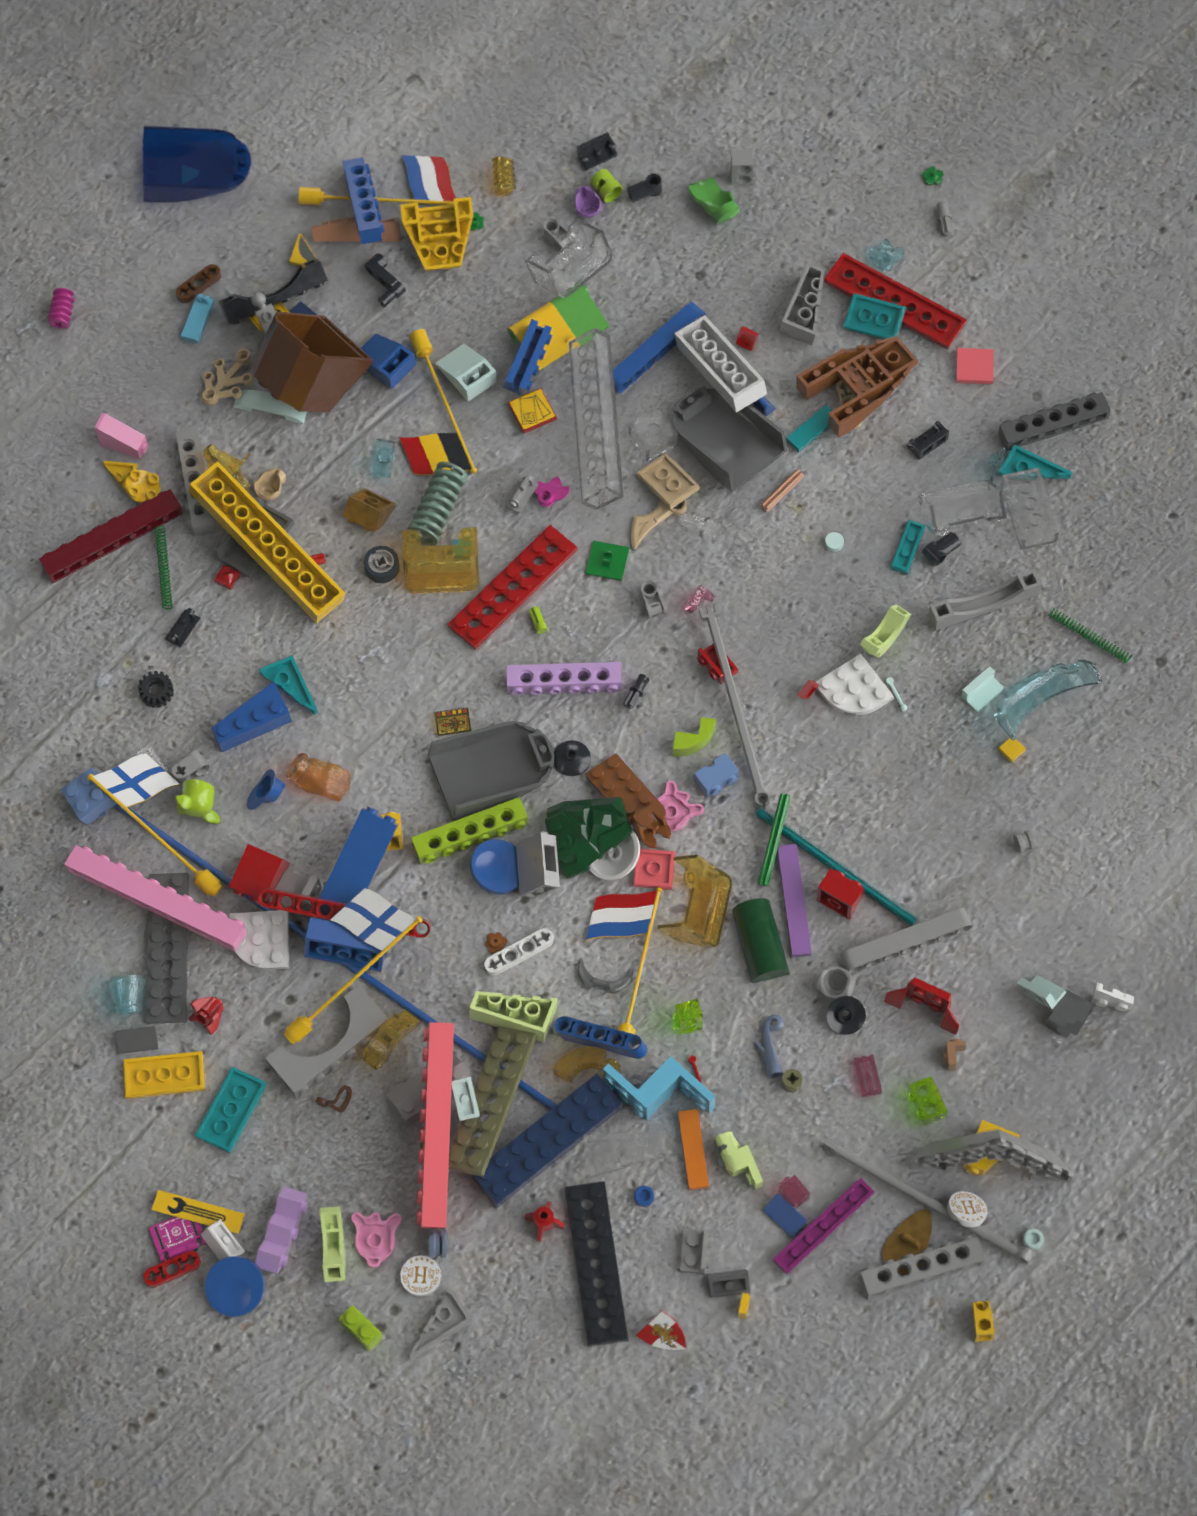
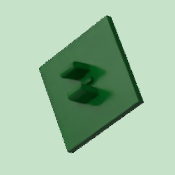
M593 540L585 574L622 581L630 547Z

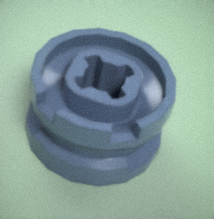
M430 1229L429 1257L439 1255L441 1258H446L447 1229H441V1231Z

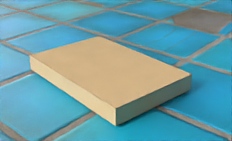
M666 453L637 472V477L670 509L700 489L699 485Z

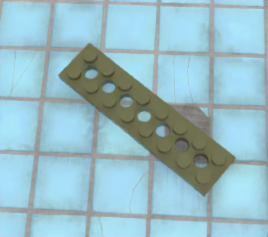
M498 1027L474 1088L480 1116L462 1120L449 1152V1170L484 1176L537 1039L535 1033ZM516 1046L515 1050L507 1052L508 1047ZM503 1063H509L507 1068L500 1069ZM503 1080L501 1085L493 1086L495 1081ZM489 1098H496L495 1102L491 1104L486 1103ZM483 1115H489L487 1120L480 1121ZM482 1132L480 1138L473 1139L475 1133ZM469 1150H476L475 1154L471 1157L466 1156Z

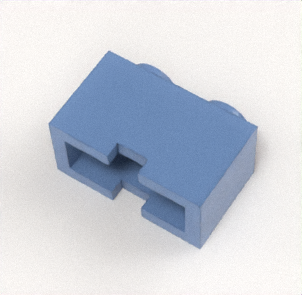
M726 753L715 759L713 766L708 767L706 765L694 773L695 783L707 798L711 795H717L723 787L733 785L739 778L738 768Z

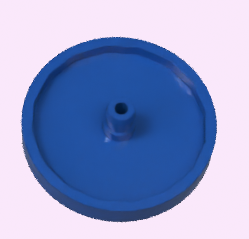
M492 839L483 842L476 848L470 859V872L480 888L491 894L503 895L514 891L519 886L517 851L513 844L500 839Z
M240 1256L227 1257L218 1261L208 1272L205 1281V1293L209 1303L216 1311L226 1316L237 1317L250 1313L259 1305L265 1292V1280L260 1268L253 1261Z

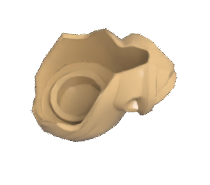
M271 468L264 472L254 482L256 496L266 501L276 499L281 493L282 484L286 481L285 473L280 468Z

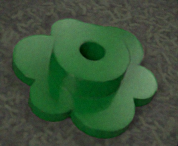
M477 212L473 213L470 227L472 231L484 227V217L480 216Z

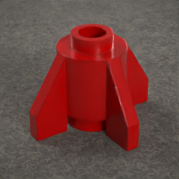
M217 997L194 999L190 1005L195 1012L188 1019L190 1021H198L206 1026L205 1028L208 1033L213 1035L218 1029L221 1014L224 1011L222 1001Z
M548 1201L545 1206L539 1207L535 1212L525 1214L524 1219L534 1222L538 1229L537 1242H541L544 1231L551 1230L553 1226L554 1228L564 1230L565 1224L554 1217V1213L551 1210L552 1202Z

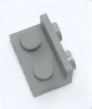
M704 1229V1232L684 1230L680 1272L705 1274V1268H709L710 1256H706L707 1248H711L712 1236H708V1230Z

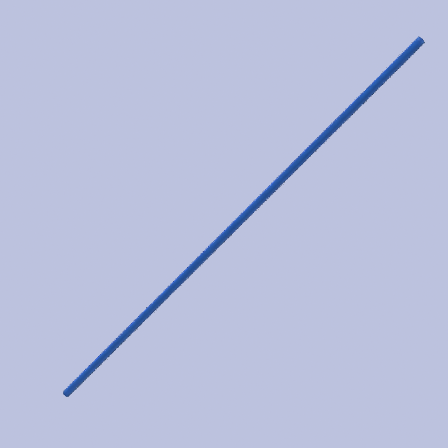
M116 804L115 806H113V807H115L116 809H118L119 811H121L122 813H124L126 816H128L129 818H131L132 820H134L136 823H138L134 818H132V817H131L124 809H122L118 804ZM128 808L168 845L204 870L208 869L215 877L229 886L231 878ZM247 894L243 896L263 911H276V909L267 908L251 901V896ZM289 919V929L305 939L307 931ZM343 965L354 974L361 970L358 967ZM367 972L360 976L361 979L426 1024L430 1022L439 1023ZM454 1033L453 1042L482 1063H485L487 1058L485 1054ZM520 1080L518 1088L551 1110L557 1105Z

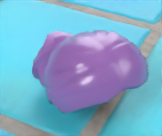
M588 186L577 188L575 191V208L577 213L585 218H592L598 215L602 207V202L598 195Z

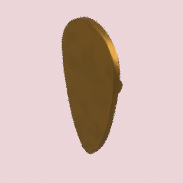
M922 1209L909 1216L890 1235L882 1248L883 1262L892 1259L894 1262L899 1261L905 1255L922 1254L921 1251L927 1249L932 1232V1215L928 1209ZM903 1268L897 1270L898 1274H908Z

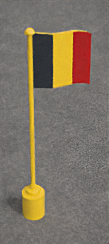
M424 329L415 330L409 335V340L416 356L426 359L456 433L399 437L414 475H433L439 462L455 464L464 471H470L474 474L477 472V468L473 465L429 359L433 351L432 345Z

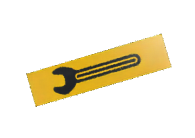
M158 1190L151 1209L208 1226L221 1219L230 1232L239 1234L245 1217V1213Z

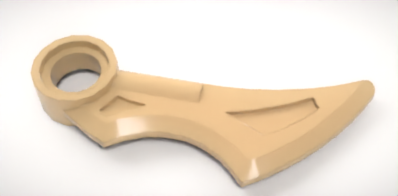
M686 500L681 502L683 505L681 509H670L663 501H660L652 513L643 516L635 515L631 528L632 548L636 550L646 534L670 515H683L687 510Z

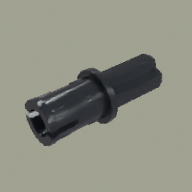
M644 674L638 675L634 685L629 688L630 692L623 702L624 707L628 709L634 708L639 697L643 696V690L650 681L649 677L646 678Z

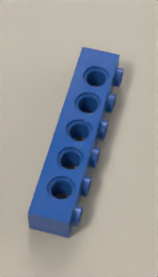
M363 157L342 161L361 244L382 241L381 233H385L383 222H379L382 221L380 210L376 211V209H379L377 198L373 199L376 197L375 189L370 187L373 186L371 175H368L370 174L369 164H365Z

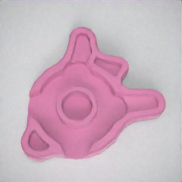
M668 781L665 792L657 798L666 810V820L671 832L680 830L687 824L689 819L704 813L702 804L688 803L690 794L679 791L674 781Z
M357 1212L353 1213L351 1221L356 1227V1249L360 1256L367 1261L370 1268H377L384 1259L390 1256L395 1248V1231L401 1224L402 1217L400 1214L394 1213L386 1221H382L380 1214L377 1212L368 1217Z

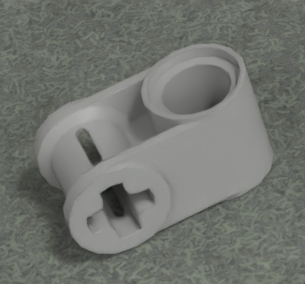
M548 218L543 224L544 238L554 245L559 252H564L570 243L576 241L574 234L556 219Z
M651 580L644 581L641 584L640 596L647 617L650 619L653 615L662 612L664 614L667 613L665 602L660 595L656 583ZM645 590H652L653 593L647 594V593H645L644 591H645Z
M194 751L173 766L172 774L179 783L178 786L182 787V783L185 781L184 778L186 780L196 779L209 770L210 765L198 751Z

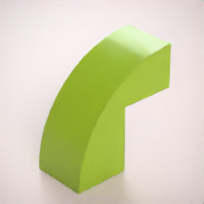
M701 717L699 734L676 731L673 756H688L703 749L714 735L716 719Z

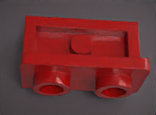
M711 644L704 650L702 648L698 649L697 660L699 664L709 670L708 673L714 681L717 680L720 685L724 683V675L720 669L714 644ZM727 656L732 676L738 673L739 669Z

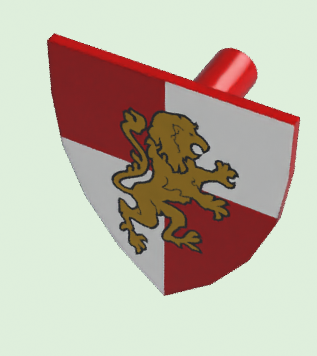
M662 1310L636 1334L638 1338L654 1347L667 1350L686 1349V1338L682 1328L670 1315Z

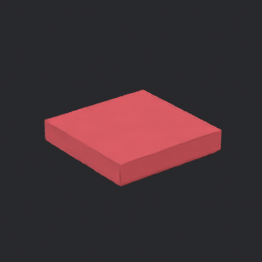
M957 348L956 383L993 384L994 349Z
M640 849L639 859L634 869L633 887L654 889L660 887L672 890L675 851Z

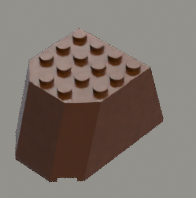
M276 312L251 366L253 375L259 381V385L268 389L273 398L283 401L299 412L321 413L330 412L371 366L374 360L326 316Z

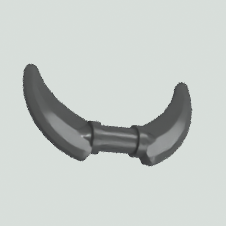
M582 959L577 967L578 977L583 985L589 989L592 987L604 988L609 990L610 993H616L626 988L633 977V970H629L624 977L618 980L604 981L591 976L586 970Z

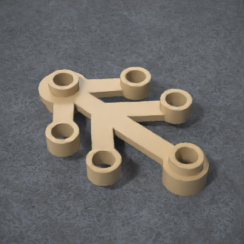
M241 349L236 353L237 361L226 374H224V369L226 368L224 360H215L214 366L217 371L218 383L214 388L212 384L215 381L213 373L205 372L203 374L206 389L202 392L201 399L205 405H214L219 399L232 396V398L238 399L242 396V391L238 386H234L230 390L221 391L224 387L241 383L249 386L253 383V378L249 373L234 377L243 365L246 366L251 362L252 357L249 350Z

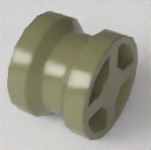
M796 1069L787 1070L783 1074V1088L791 1093L800 1090L803 1079L802 1074Z

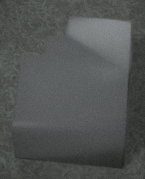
M1066 990V994L1057 1003L1049 1016L1046 1027L1061 1036L1068 1037L1070 1033L1078 1035L1094 1005Z

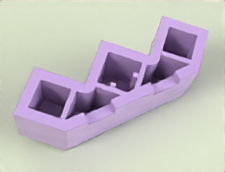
M284 1187L278 1195L275 1213L268 1222L265 1240L257 1252L255 1264L260 1269L278 1274L282 1267H286L289 1258L287 1255L292 1241H295L297 1238L299 1222L302 1214L306 1213L308 1202H306L307 1193Z

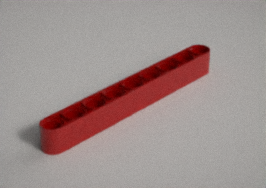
M272 888L263 889L258 895V902L261 906L331 920L341 908L348 904ZM268 892L272 895L270 903L263 900V893ZM284 896L291 898V906H284L282 904ZM303 900H308L311 903L310 910H304L301 907ZM322 904L330 906L331 911L329 914L321 912L320 907ZM422 918L421 923L427 926V932L419 933L417 931V925L420 924L418 922L405 935L424 938L430 933L431 924L428 920Z

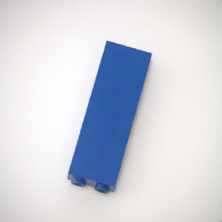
M369 806L367 809H361L319 898L349 903L364 888H369L399 825L395 823L396 819L388 815L382 817L377 814L378 811ZM322 904L320 910L323 914H329L331 908L327 904Z

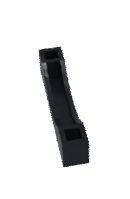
M315 258L301 264L294 276L282 288L264 295L266 298L265 305L272 304L274 308L276 303L290 301L292 296L297 294L303 295L310 288L323 286L324 282L328 281L321 261ZM233 294L218 301L229 324H238L247 316L254 317L256 316L255 311L259 310V307L253 305L252 297Z

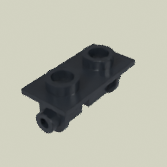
M184 609L165 637V640L181 648L201 618L194 614L195 611L193 609Z

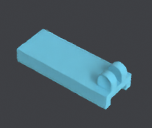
M203 294L196 296L181 334L182 340L199 344L214 306V299H210V296L206 295L203 297Z

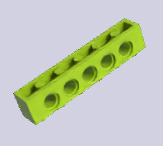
M520 797L413 836L411 837L412 845L420 864H429L439 857H448L455 851L467 850L472 845L482 844L495 836L502 837L514 829H523L529 824L528 816ZM506 816L512 818L510 821L502 820ZM487 823L493 824V827L486 828L484 827V825ZM468 830L475 831L472 835L466 834ZM450 837L457 838V840L453 842L449 841L448 839ZM434 843L439 844L437 848L430 847Z

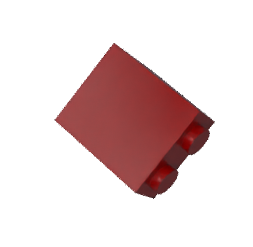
M247 844L229 887L234 889L233 893L242 897L244 894L251 896V901L259 904V893L266 888L276 889L290 862ZM265 892L262 898L268 903L272 895Z

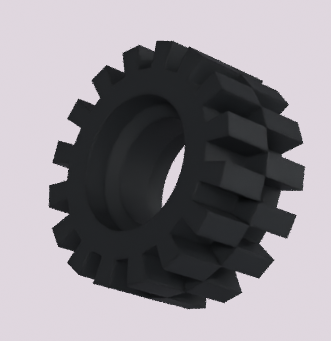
M151 671L148 672L149 676L144 674L142 676L143 680L140 679V685H138L141 700L147 706L150 704L152 708H155V705L160 708L162 703L164 706L167 705L166 701L170 702L172 700L171 696L173 697L174 688L167 674L164 675V672L158 674V671H154V674ZM154 684H161L163 686L162 692L157 695L150 694L149 688Z

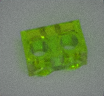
M698 999L674 1005L672 1024L674 1030L679 1031L680 1036L703 1029V1014Z
M932 1076L909 1084L907 1097L910 1103H914L916 1107L915 1114L918 1121H922L924 1126L947 1117V1108ZM920 1089L925 1090L927 1095L920 1096L917 1091ZM931 1107L935 1110V1113L928 1114L925 1109Z

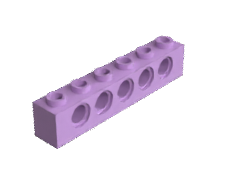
M621 662L507 665L508 694L518 696L523 693L539 695L541 693L559 694L561 692L576 694L585 691L589 693H597L598 691L617 692L622 690ZM604 676L607 679L599 680L598 678ZM586 677L587 680L581 681L579 678ZM544 678L549 679L548 682H542L541 680ZM561 678H568V679H569L568 681H565V682L560 681ZM524 679H530V680H531V681L528 682V683L522 682V680H524Z

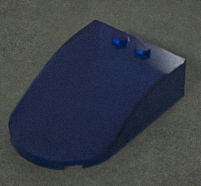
M144 126L143 202H182L229 192L242 185L249 175L251 168L250 152L245 143H242L236 138V135L228 131Z

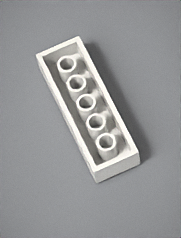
M705 315L674 333L677 347L735 412L740 411L767 394L764 379Z

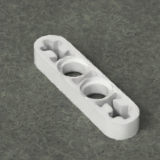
M547 928L540 929L488 957L484 965L486 972L491 976H496L547 949L554 942L552 931ZM542 935L549 936L547 942L541 940ZM525 943L533 945V949L530 952H525L522 949ZM513 952L516 954V958L513 961H508L505 959V955ZM500 957H502V961L505 965H502V962H500ZM490 963L497 964V969L490 968Z

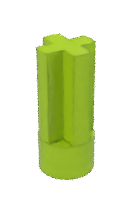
M533 606L532 609L528 610L537 634H543L548 630L539 607Z

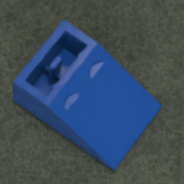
M375 333L361 347L374 360L367 371L390 389H393L416 366L414 353L402 344Z

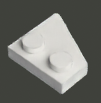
M1096 984L1091 1003H1096L1099 1007H1115L1119 1011L1131 1010L1134 1001L1133 996L1116 989H1111V992L1102 989L1103 984Z

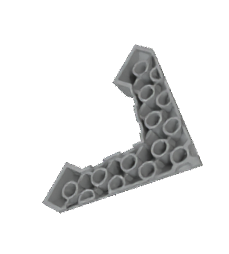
M999 1129L936 1140L915 1155L909 1163V1169L949 1173L950 1168L957 1166V1163L965 1161V1164L979 1162V1159L987 1157V1160L996 1159L1002 1161L1004 1158L1009 1161L1011 1166L1016 1168L1026 1167L1027 1172L1030 1173L1031 1180L1071 1183L1073 1173L1054 1152Z

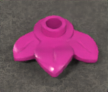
M556 476L547 484L538 481L539 485L534 491L538 496L539 505L550 507L555 501L563 500L569 494L570 487L562 486L561 480Z

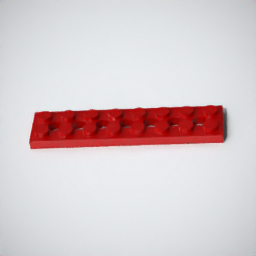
M845 253L841 254L824 278V283L850 297L855 293L892 303L890 301L892 298H897L900 300L897 305L905 306L906 308L909 306L914 307V312L905 310L901 325L947 350L967 323V319ZM851 273L853 277L846 278L844 274ZM866 281L869 285L863 287L859 283ZM882 290L884 291V294L877 295L875 291ZM923 315H929L931 319L926 321L923 320L921 317ZM943 323L947 327L945 329H940L937 327V325Z
M549 525L448 623V628L476 650L578 550V547L552 525ZM553 546L556 548V551L549 553L546 549ZM535 559H542L544 561L541 565L533 563ZM523 571H529L531 575L527 578H524L521 576V573ZM514 583L518 585V588L510 590L508 586ZM503 596L505 601L498 603L495 601V598ZM489 608L492 610V613L484 615L482 611ZM472 621L479 622V626L476 628L470 627L469 624Z

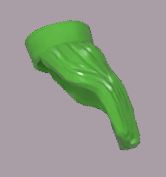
M713 177L705 181L700 180L688 186L694 201L703 206L705 212L714 217L717 224H722L739 213V206L734 202L733 194L723 191Z

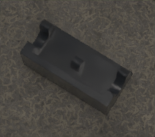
M606 132L577 146V157L587 171L616 157L617 152L614 149L616 145L610 134Z
M936 421L929 430L916 439H910L907 447L920 460L948 441L949 430L939 421Z

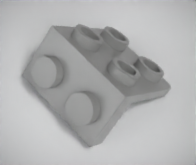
M286 870L276 889L315 897L321 890L319 877L311 875L308 879ZM284 896L282 904L284 906H291V898ZM303 900L301 907L304 910H310L311 903L308 900ZM289 912L300 918H304L305 916L303 914Z

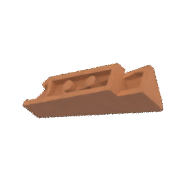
M355 217L322 222V225L311 227L314 241L360 242ZM398 217L379 221L383 222L385 233H381L382 241L377 242L401 241Z

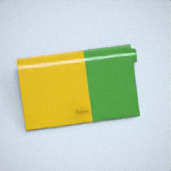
M578 283L511 325L507 330L515 343L519 342L521 345L532 319L538 321L537 325L542 328L545 325L552 327L550 334L553 336L549 345L545 344L543 348L546 350L542 361L538 359L536 364L539 366L538 371L607 329L610 325L589 296L588 288L584 284Z

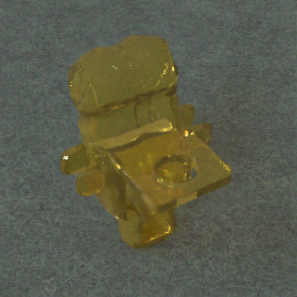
M213 444L205 447L202 455L208 462V469L218 461L249 492L250 484L241 473L240 467L250 456V453H247L240 461L236 457L233 458L226 452L220 451Z

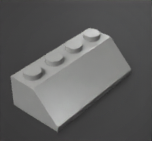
M453 1053L452 1079L457 1080L470 1077L471 1074L465 1065ZM422 1072L385 1095L407 1128L420 1120V1110L424 1108V1102L420 1101L421 1090L425 1088V1082H421ZM451 1088V1099H453L454 1093L453 1089Z

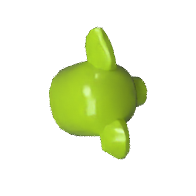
M198 779L184 781L182 783V794L175 797L177 811L181 815L187 814L191 817H202L208 823H220L219 815L212 810L215 788L211 784Z

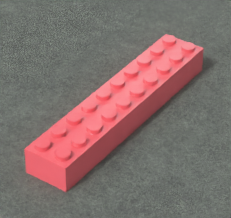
M430 1022L423 1030V1042H426V1047L422 1051V1062H426V1068H423L421 1074V1082H425V1088H422L420 1101L424 1102V1108L420 1110V1122H423V1129L419 1131V1143H422V1149L418 1152V1163H422V1169H419L417 1175V1183H421V1190L417 1191L416 1203L420 1204V1211L416 1212V1224H419V1229L441 1230L446 1228L454 1023Z

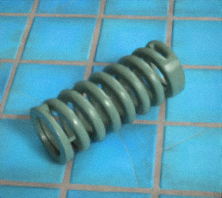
M439 462L437 464L432 479L425 490V495L421 498L417 512L414 513L413 520L407 528L408 535L415 541L428 546L437 545L443 532L442 528L446 526V520L450 517L449 511L454 509L453 503L457 502V495L461 494V487L465 485L468 478L467 473L462 468L449 462Z

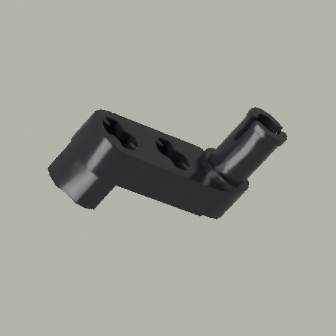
M376 253L364 264V267L372 277L388 289L378 298L380 305L385 308L395 298H399L404 294L406 289L398 279L385 269L388 266L385 258L380 253Z

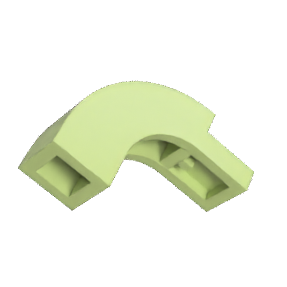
M897 604L891 606L877 629L871 635L863 638L860 645L867 653L877 658L881 657L899 636L912 614Z
M341 1207L320 1208L324 1281H345V1242Z

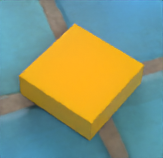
M1011 736L998 750L1012 763L1026 751V748L1016 738Z
M742 1293L738 1318L745 1319L747 1317L750 1301L749 1294Z

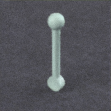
M888 677L886 684L891 687L900 704V710L904 712L907 710V706L903 704L893 684V678Z

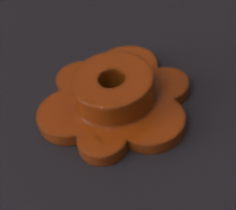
M500 932L496 934L489 933L486 937L485 946L489 948V952L492 954L503 950L507 944V938L503 937Z

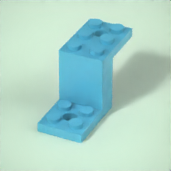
M671 1056L639 1089H636L609 1063L603 1068L605 1084L611 1091L614 1090L619 1095L618 1098L625 1105H631L634 1108L633 1112L640 1118L644 1117L648 1120L679 1087H681L680 1090L686 1097L689 1098L691 1096L696 1101V1106L702 1111L706 1110L710 1113L715 1108V1095Z

